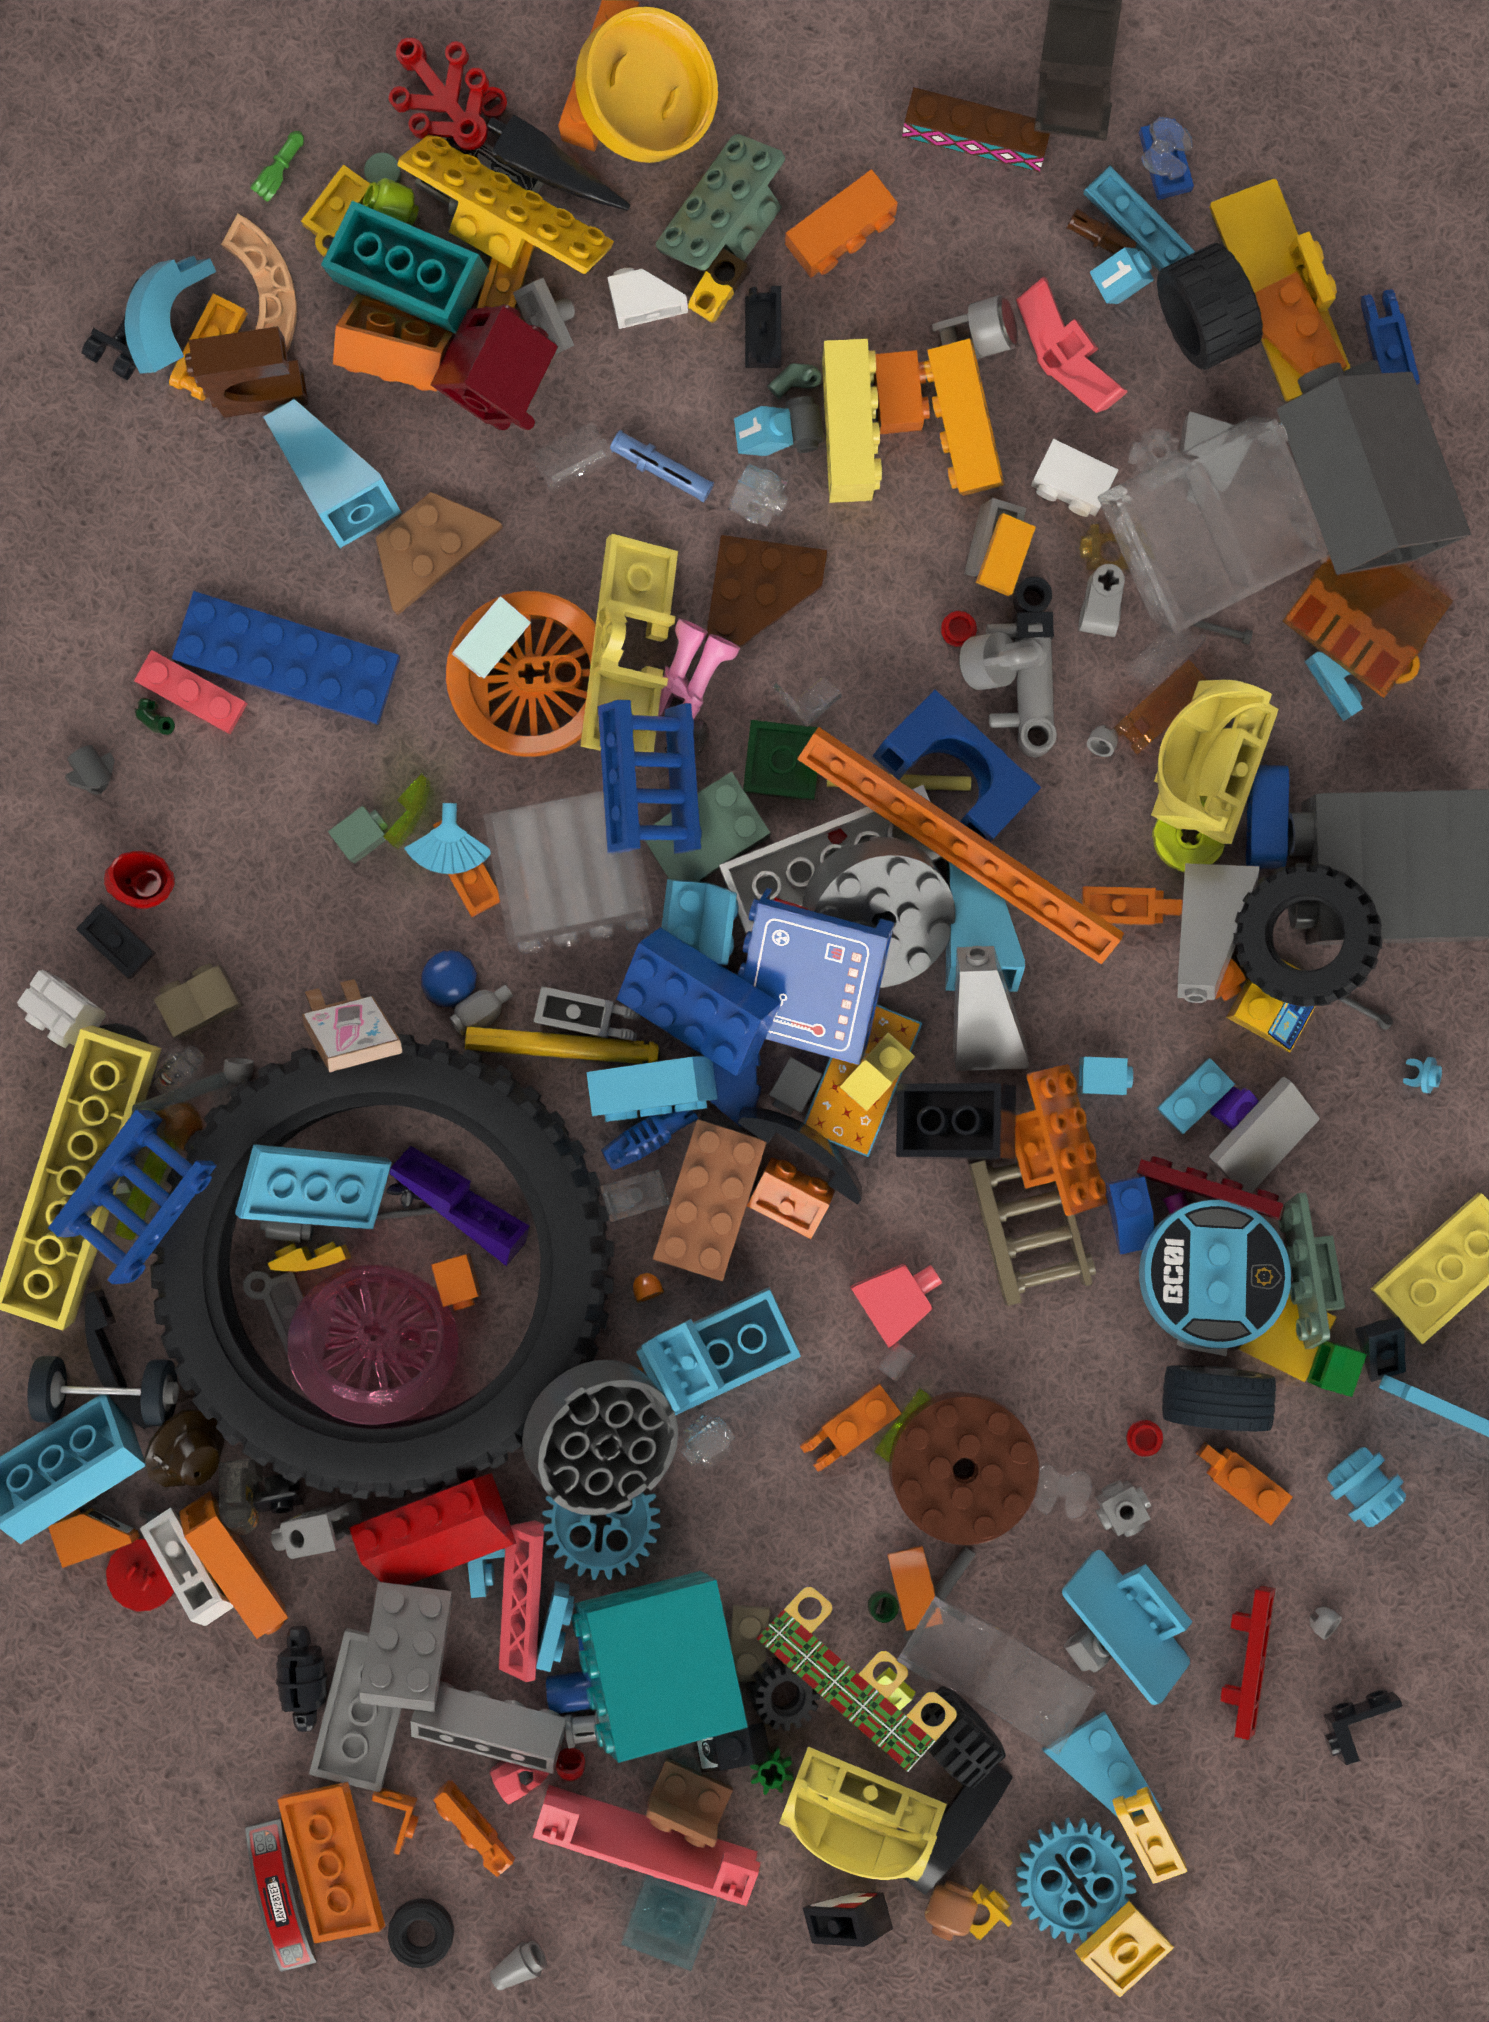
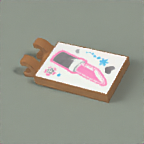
M354 979L340 982L341 990L346 1000L325 1005L319 988L305 991L310 1011L302 1014L304 1027L329 1072L402 1053L400 1039L374 997L361 998L359 988Z

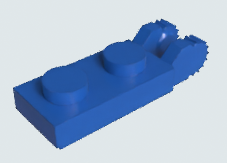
M1390 289L1382 293V303L1387 316L1384 318L1378 317L1375 301L1371 294L1361 296V308L1366 322L1365 328L1373 360L1378 361L1382 373L1412 372L1418 385L1420 379L1404 314L1400 313L1394 290Z

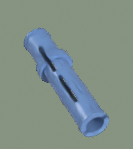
M621 430L618 431L611 443L609 450L636 464V469L644 472L647 470L671 485L696 497L703 503L714 486V482L703 478L682 464L657 452L656 446L651 443L645 445ZM633 449L643 454L644 456L656 461L658 465L634 453ZM665 468H668L673 472L681 475L682 477L690 480L691 484L677 477L676 475L668 472Z

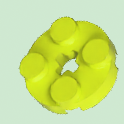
M1157 819L1153 828L1152 837L1158 856L1165 864L1181 872H1185V863L1213 864L1221 856L1225 847L1224 844L1199 831L1195 836L1197 841L1195 845H1192L1190 842L1184 843L1181 840L1183 836L1181 829H1176Z

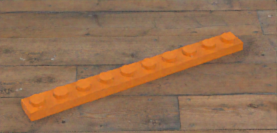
M817 728L797 758L800 762L1098 963L1102 964L1122 940L1124 932L822 728Z

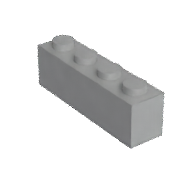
M442 1681L439 1682L435 1712L414 1710L410 1721L411 1737L553 1774L566 1726V1718L561 1717L553 1710L541 1709L537 1711L529 1709L515 1700H505L503 1702L491 1699L481 1691L473 1690L468 1693L457 1690L451 1684Z

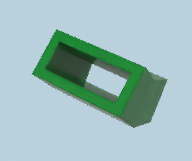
M1327 1340L1318 1346L1307 1382L1325 1390L1353 1397L1367 1354L1358 1349Z

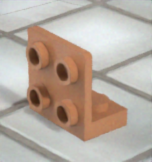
M666 1757L648 1798L646 1817L651 1819L650 1823L654 1827L662 1831L670 1832L673 1829L684 1834V1839L697 1847L704 1848L705 1845L715 1847L718 1823L733 1792V1787Z

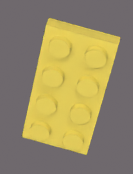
M1477 1193L1370 1288L1395 1317L1399 1316L1403 1326L1419 1344L1423 1345L1489 1286V1200L1482 1193Z

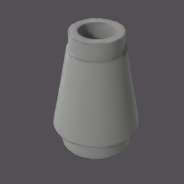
M535 1941L521 1942L490 1971L492 1983L498 1990L502 1991L505 1988L540 1976L541 1971L547 1966L544 1952Z

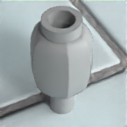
M506 985L495 992L480 990L459 1002L455 1006V1014L449 1020L461 1036L466 1033L467 1026L486 1028L499 1017L502 1008L501 1004L512 998L513 995Z

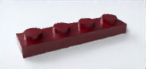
M1152 1156L1150 1162L1143 1159L1140 1161L1137 1174L1144 1176L1146 1179L1212 1200H1223L1279 1221L1282 1219L1285 1205L1278 1202L1279 1195L1261 1189H1258L1256 1195L1242 1191L1244 1185L1226 1178H1222L1221 1184L1207 1180L1208 1173L1190 1167H1187L1186 1172L1172 1169L1173 1162Z

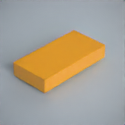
M1005 513L999 515L976 583L1006 596L1012 595L1036 527Z

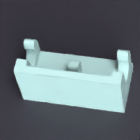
M500 596L453 651L452 655L477 676L484 679L531 622Z

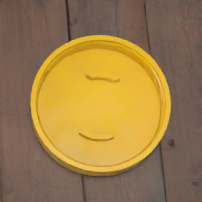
M634 7L619 12L598 26L589 35L577 60L575 87L583 117L595 136L607 148L624 158L645 163L660 162L672 158L696 144L706 133L713 120L718 101V81L711 55L695 30L681 18L668 11L655 7Z

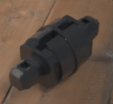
M293 1626L289 1629L287 1633L288 1648L277 1656L278 1661L276 1663V1685L278 1686L282 1710L284 1712H294L292 1713L293 1723L299 1732H308L315 1727L317 1709L326 1702L325 1697L327 1695L326 1680L328 1674L325 1671L322 1648L320 1646H309L311 1638L306 1626Z

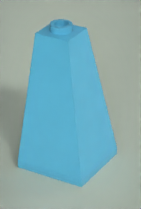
M295 399L277 406L271 413L263 417L318 515L339 548L402 513L379 472Z
M947 861V884L954 899L955 922L951 924L950 939L946 946L945 991H955L957 947L994 946L1009 992H1017L1025 969V959L1005 899Z

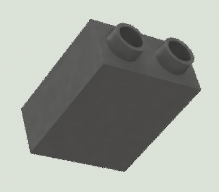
M1377 360L1359 364L1343 372L1341 364L1337 362L1314 369L1297 380L1302 395L1277 408V412L1337 575L1410 563L1472 535L1412 372L1382 373Z

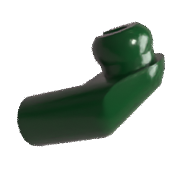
M141 698L138 702V709L135 708L136 718L154 733L171 734L175 729L173 719L155 714L158 709L156 701Z

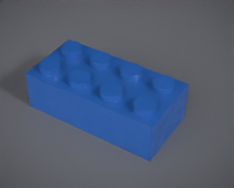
M661 927L639 942L616 998L625 1006L735 1076L757 1058L781 1004Z

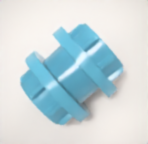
M1360 1447L1328 1473L1327 1480L1334 1487L1329 1493L1335 1500L1343 1495L1349 1499L1354 1508L1348 1515L1354 1522L1361 1519L1367 1527H1374L1406 1500V1494L1400 1488L1404 1481L1398 1474L1388 1479L1379 1469V1466L1385 1461L1384 1457L1379 1452L1372 1455L1366 1447Z

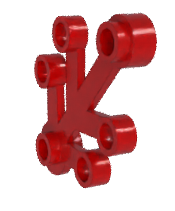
M416 38L402 39L396 48L398 61L404 69L415 71L433 95L410 94L406 88L398 86L389 93V102L397 112L420 110L447 113L453 122L430 121L424 113H416L409 119V129L419 139H423L427 135L454 138L456 144L463 149L476 150L485 143L488 134L487 125L484 119L480 117L484 92L489 86V79L485 72L480 68H472L466 73L465 82L470 89L466 111L464 112L459 106L458 100L464 65L469 60V53L461 42L455 41L446 47L445 56L449 61V67L444 86L426 62L427 52L421 42ZM414 48L411 54L404 55L406 50ZM456 51H462L459 58H452ZM482 77V81L479 84L472 85L475 78ZM406 96L402 103H396L398 97ZM426 122L423 129L416 130L418 123ZM474 126V129L471 133L464 134V131L468 127Z

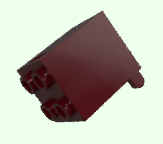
M506 304L467 310L430 385L484 423L490 424L498 430H507L510 427V423L516 424L523 430H531L535 425V420L526 411L559 346L548 339L549 334L538 326L527 324L520 318L521 314L519 311Z

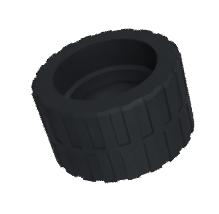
M1219 243L1210 244L1159 271L1157 276L1158 297L1168 327L1183 354L1197 368L1207 370L1260 342L1263 333V323L1256 295L1242 266L1225 246Z

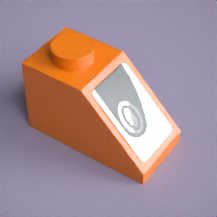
M78 1508L48 1527L62 1568L128 1545L140 1537L138 1530L92 1508L82 1512Z

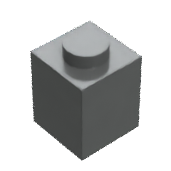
M790 1057L769 1096L775 1099L772 1106L790 1116L794 1110L801 1113L822 1074Z

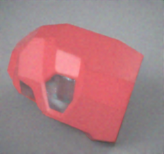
M500 1761L490 1770L493 1784L508 1805L539 1786L549 1775L547 1772L505 1761Z

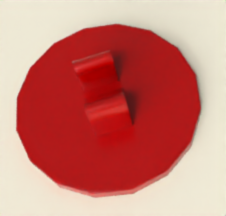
M145 1538L137 1539L128 1545L119 1547L111 1556L106 1569L107 1586L113 1598L123 1607L134 1611H151L165 1604L174 1594L172 1586Z

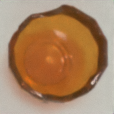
M162 1098L156 1101L151 1108L154 1113L166 1121L163 1131L165 1137L184 1151V1146L189 1138L196 1131L203 1130L204 1122L201 1114L192 1104L182 1098Z

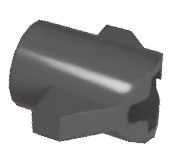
M87 745L76 750L67 758V761L74 770L65 775L69 785L87 790L95 795L101 794L106 790L115 761L110 752L99 757L94 747Z

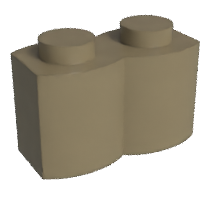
M211 963L203 965L192 972L193 978L181 984L177 980L163 986L159 990L161 995L156 997L154 1001L174 1038L181 1039L243 1006L223 967L219 965L213 967Z

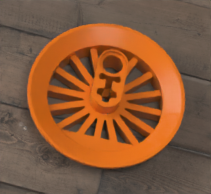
M521 591L502 595L501 597L530 622L531 619L546 620L535 654H533L530 623L524 631L525 654H523L516 640L512 648L517 658L515 659L510 653L506 652L503 658L511 665L498 662L493 667V669L506 673V675L488 676L487 674L483 679L452 655L453 651L499 597L485 603L466 619L451 644L446 664V684L451 704L466 729L492 749L521 757L545 756L559 752L581 739L586 701L577 713L555 692H563L586 700L587 691L578 688L581 686L583 678H589L590 669H582L577 660L588 655L591 666L596 624L577 605L557 595L538 591ZM555 623L565 628V633L543 656L553 624ZM573 636L583 646L567 655H557ZM562 667H573L576 670L574 679L569 682L558 680L557 673ZM528 669H534L536 675H542L534 677L532 684H527L525 678L522 677L528 674ZM506 684L492 692H489V685ZM511 693L491 715L490 702ZM544 694L573 719L560 728ZM519 698L508 732L495 726ZM536 698L553 729L551 733L538 735ZM528 700L531 736L516 735Z

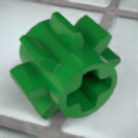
M776 1746L774 1752H770L771 1760L749 1766L751 1769L758 1771L752 1775L751 1784L760 1782L763 1786L764 1795L769 1792V1789L775 1788L780 1793H783L784 1780L793 1781L794 1779L793 1773L785 1770V1768L792 1764V1757L789 1756L783 1759L780 1756L779 1746ZM771 1764L777 1765V1772H774L772 1777L766 1776V1769H769Z

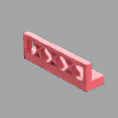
M536 1520L510 1525L517 1544L505 1548L499 1670L525 1682L535 1680L544 1524Z

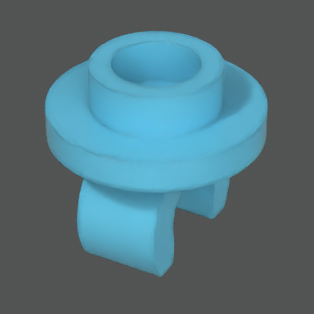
M1427 1057L1425 1063L1417 1059H1408L1406 1061L1407 1065L1418 1067L1419 1075L1415 1079L1404 1078V1084L1411 1087L1421 1086L1423 1093H1431L1433 1087H1439L1442 1067L1437 1065L1435 1058Z

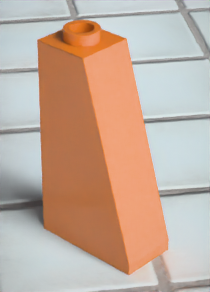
M211 1491L180 1510L179 1515L184 1538L256 1639L264 1634H272L281 1628L284 1621L288 1619L284 1603Z

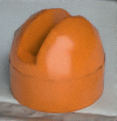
M650 1273L640 1274L633 1283V1293L637 1303L647 1301L664 1293L660 1280Z

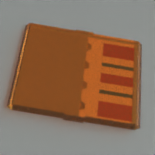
M1329 556L1326 562H1323L1314 571V575L1309 580V585L1283 618L1282 622L1384 699L1411 660L1423 650V646L1428 641L1426 639L1453 600L1406 564L1337 575Z

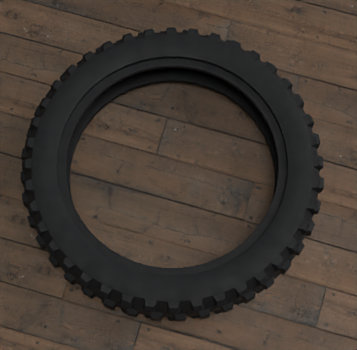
M397 1034L401 1042V1054L329 1072L318 1051L302 1048L291 1053V1061L284 1064L269 1063L258 1070L259 1078L257 1080L240 1083L230 1091L232 1099L226 1105L212 1108L204 1117L207 1124L205 1129L196 1131L184 1146L185 1151L188 1153L185 1159L192 1165L196 1160L212 1161L217 1165L210 1174L212 1176L211 1182L202 1192L195 1194L152 1253L157 1255V1261L150 1265L151 1288L157 1289L159 1297L153 1301L156 1324L165 1325L166 1329L161 1335L164 1348L169 1358L177 1359L178 1365L174 1370L179 1377L178 1380L185 1391L193 1389L196 1393L192 1401L207 1420L214 1417L218 1421L216 1429L223 1434L222 1437L232 1446L241 1442L244 1454L262 1466H265L268 1462L272 1463L273 1471L282 1474L283 1478L296 1483L302 1477L305 1478L307 1486L332 1493L338 1487L340 1488V1493L352 1494L353 1498L367 1499L371 1492H375L376 1497L389 1496V1498L405 1497L407 1490H411L412 1493L423 1491L425 1495L435 1493L442 1489L444 1482L447 1486L456 1482L461 1484L476 1477V1470L481 1471L489 1466L495 1469L508 1460V1452L512 1453L520 1446L523 1447L522 1439L525 1421L540 1393L554 1379L567 1370L583 1363L594 1361L599 1349L594 1344V1340L597 1334L600 1333V1329L606 1328L609 1313L603 1310L604 1302L607 1299V1294L612 1293L614 1288V1277L608 1275L611 1257L614 1256V1242L606 1239L605 1232L607 1230L606 1222L610 1220L608 1206H603L599 1203L600 1193L598 1186L601 1184L596 1172L588 1173L585 1166L586 1161L583 1158V1154L586 1151L579 1140H570L568 1137L569 1132L564 1126L566 1121L557 1111L549 1113L546 1110V1106L540 1101L542 1095L532 1086H528L525 1089L520 1087V1083L512 1078L513 1072L502 1065L493 1069L490 1065L482 1062L483 1055L469 1049L462 1055L459 1054V1051L449 1049L448 1042L433 1039L429 1045L415 1042L413 1035ZM377 1105L410 1107L435 1114L464 1128L485 1143L501 1159L521 1188L534 1219L540 1250V1282L533 1316L524 1339L506 1367L490 1384L462 1403L437 1414L404 1421H370L337 1414L305 1399L283 1383L256 1352L244 1330L233 1297L230 1275L231 1245L238 1217L235 1212L253 1144L282 1147L301 1131L323 1119L352 1109ZM173 1168L166 1180L172 1186L171 1191L168 1192L170 1195L183 1179Z

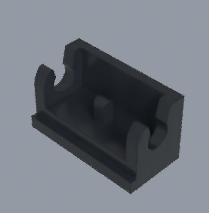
M771 286L769 292L765 293L758 292L757 287H752L749 289V296H745V368H781V286Z

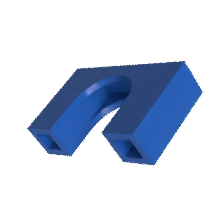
M936 690L886 737L872 755L898 780L925 755L946 753L960 759L973 772L979 789L977 803L960 822L989 842L1004 829L1041 789L1028 773L1015 764L1002 749L990 741L976 725L965 718L950 701L945 699Z

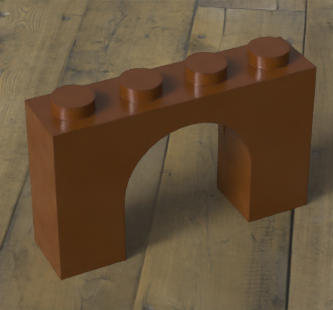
M278 326L188 340L190 353L185 354L188 374L190 377L194 376L197 387H202L205 398H210L212 407H217L224 418L271 411L277 406L286 404L293 399L302 406L309 405L304 370L298 360L288 361L285 338Z

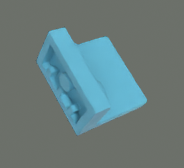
M667 879L661 928L716 963L727 965L729 955H731L734 948L732 929L733 921L737 917L739 908L736 899L737 894L734 891L708 882Z

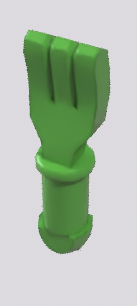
M293 131L287 136L288 139L281 150L273 157L275 161L271 165L264 167L250 187L267 202L274 196L283 181V169L289 168L290 161L304 144V135L300 131Z

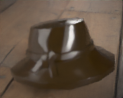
M199 1409L182 1410L165 1421L151 1438L147 1447L144 1463L148 1477L163 1487L198 1486L210 1480L218 1469L225 1441L222 1437L223 1434L216 1429L218 1421L214 1417L207 1420Z

